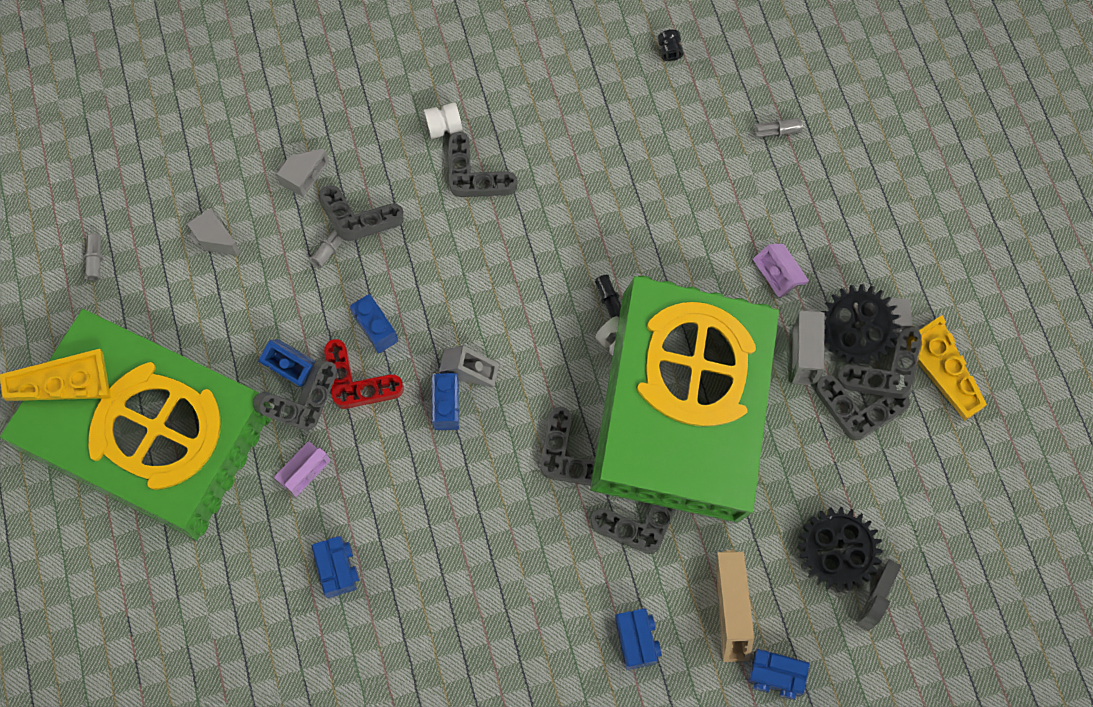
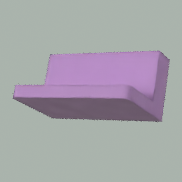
M769 244L753 258L778 297H784L797 285H805L809 282L784 244Z
M307 442L274 478L293 496L297 497L331 460L321 448L317 449L311 442Z

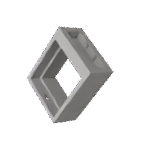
M805 309L798 313L792 328L791 384L817 385L824 370L825 312Z

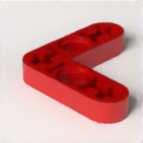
M333 339L325 345L326 361L335 364L337 369L343 368L347 371L343 379L334 380L331 388L332 398L337 407L348 409L396 399L403 394V382L395 374L353 382L348 350L345 343L339 339ZM334 347H338L341 350L338 353L341 362H336L334 354L331 353L334 351ZM390 382H394L395 385H399L395 387V391L391 392L390 389L387 388L390 387ZM378 384H381L383 394L381 395L380 390L378 388ZM364 387H374L375 393L371 397L362 396L361 392ZM353 389H356L359 399H356L353 395L355 394ZM342 392H346L347 395H350L346 397V401L342 402L341 398H338L341 397Z

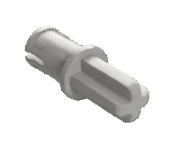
M800 117L788 120H780L778 118L774 122L755 125V134L758 138L774 135L782 137V134L802 132Z
M335 229L326 240L323 239L320 242L321 246L309 258L311 264L317 268H322L329 257L337 253L338 246L343 242V239L339 237Z
M94 233L87 236L86 254L83 256V259L86 260L85 279L88 281H99L101 279L100 265L103 260V255H101V236Z

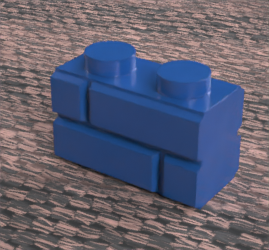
M370 294L349 306L354 319L377 353L383 352L399 341L396 331Z
M275 339L267 343L258 362L266 367L270 366L271 370L301 387L306 384L312 366L316 361L280 339Z
M432 374V423L435 430L460 429L458 374Z
M337 536L311 545L321 586L326 598L355 591L357 589L355 582L360 581L356 566L351 567L349 558L353 557L350 542H345L342 536Z
M645 608L616 614L615 622L626 670L657 664V657L662 656L659 641H654L652 631L656 630L653 615H648Z
M756 649L748 683L754 684L753 689L769 693V690L772 689L780 691L779 696L795 700L796 696L801 697L804 694L810 663Z

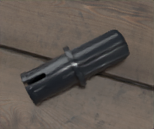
M609 275L599 276L595 279V284L602 296L601 302L606 305L611 319L616 316L619 317L621 304L618 298L620 295L618 292H615Z

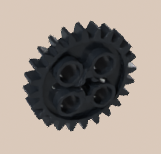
M860 284L857 291L854 285H850L849 293L844 288H841V297L832 294L834 303L825 302L829 311H821L825 312L826 320L824 325L826 329H824V334L828 336L824 343L831 342L832 346L829 348V352L838 350L836 358L846 355V363L855 358V363L858 365L861 363L862 358H864L865 363L869 364L871 363V356L878 361L880 360L879 352L884 355L889 354L886 346H896L891 339L900 338V335L895 333L894 330L902 327V325L895 323V320L900 318L901 315L893 314L892 312L898 306H889L888 303L892 297L883 299V290L874 294L875 286H870L868 291H866L865 285ZM854 303L858 304V313L860 321H865V326L862 327V333L864 339L866 340V346L862 345L861 329L859 327H855V323H857L859 319L857 312L854 308ZM867 303H872L876 308L875 314L871 317L867 316L864 312V307ZM843 308H847L851 313V318L847 322L840 318V312ZM872 327L878 328L881 332L878 341L872 340L869 336V331ZM848 332L856 336V342L853 346L848 345L845 341V336Z
M830 507L827 511V516L821 510L818 513V519L811 516L809 519L811 525L805 524L803 526V530L806 533H800L798 536L799 539L804 541L797 545L798 549L804 550V552L799 554L798 559H806L802 569L810 568L812 571L808 577L811 578L816 575L818 577L817 585L825 581L827 590L834 584L837 592L841 591L843 585H845L849 592L853 589V583L859 589L863 585L862 580L867 583L871 580L868 573L875 575L878 572L873 565H880L882 563V560L876 557L883 553L882 549L876 548L882 542V539H874L873 537L878 530H869L868 527L871 525V520L863 523L862 513L857 518L853 517V509L848 514H844L843 507H840L837 514H835L832 507ZM849 529L854 532L855 539H847L843 534V530ZM818 534L827 535L830 543H821L818 539ZM859 543L862 544V547H861V548H860V547L847 548L842 554H841L840 550L831 551V550H833L837 545H839L840 548H846V547L853 546L854 544H859ZM817 551H831L823 555L817 553ZM850 555H858L861 558V565L853 564L850 560ZM832 559L836 563V569H828L825 566L824 560Z

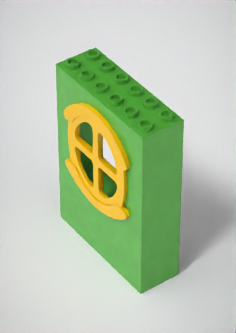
M644 275L634 276L623 293L590 491L736 523L752 514L755 504L779 310L772 308L768 304L757 305L748 303L743 298L731 299L724 297L721 293L702 292L696 287L684 288L676 286L675 283L670 281L659 282ZM685 323L697 325L696 344L692 357L663 350L662 344L673 329ZM709 327L717 329L729 342L735 358L734 366L710 362L704 359L706 335ZM661 361L688 366L691 369L687 400L677 399L668 390L660 373L659 363ZM703 370L728 375L732 378V385L728 392L720 400L710 405H701L697 401L700 376Z
M82 308L48 362L101 349L104 354L111 398L22 401L0 438L18 452L197 541L207 531L209 527L208 521L212 514L220 509L223 495L232 488L235 481L234 476L238 469H242L246 464L247 454L251 447L257 445L260 439L259 433L263 426H267L271 421V418L257 413L253 408L254 398L259 392ZM153 389L170 392L169 398L155 419H149L125 406L126 401L139 392ZM180 399H186L197 413L199 433L194 439H190L165 426L167 418ZM265 401L263 406L271 408L269 403ZM118 416H123L147 428V434L133 456H126L116 443L113 424ZM159 435L188 449L187 454L182 459L169 465L148 466L142 463L153 441Z

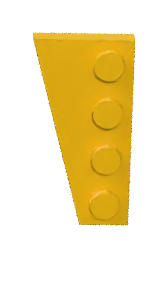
M943 315L919 330L922 336V347L918 364L963 420L966 421L985 408L987 404L973 376H970L965 366L967 363L963 355L960 356L955 346L956 341L952 333H949L945 325L946 321ZM910 336L909 339L906 340L907 350L910 352L911 344L914 341L913 336Z
M101 349L0 374L2 398L6 401L111 398L104 354Z

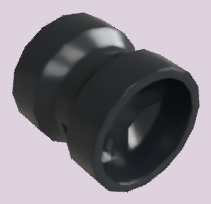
M674 29L665 30L658 35V42L662 47L660 50L661 58L664 61H675L683 56L684 52L680 44L681 36L679 31Z

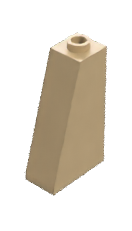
M734 550L718 552L716 573L723 662L750 661L754 643V631L744 552H736Z

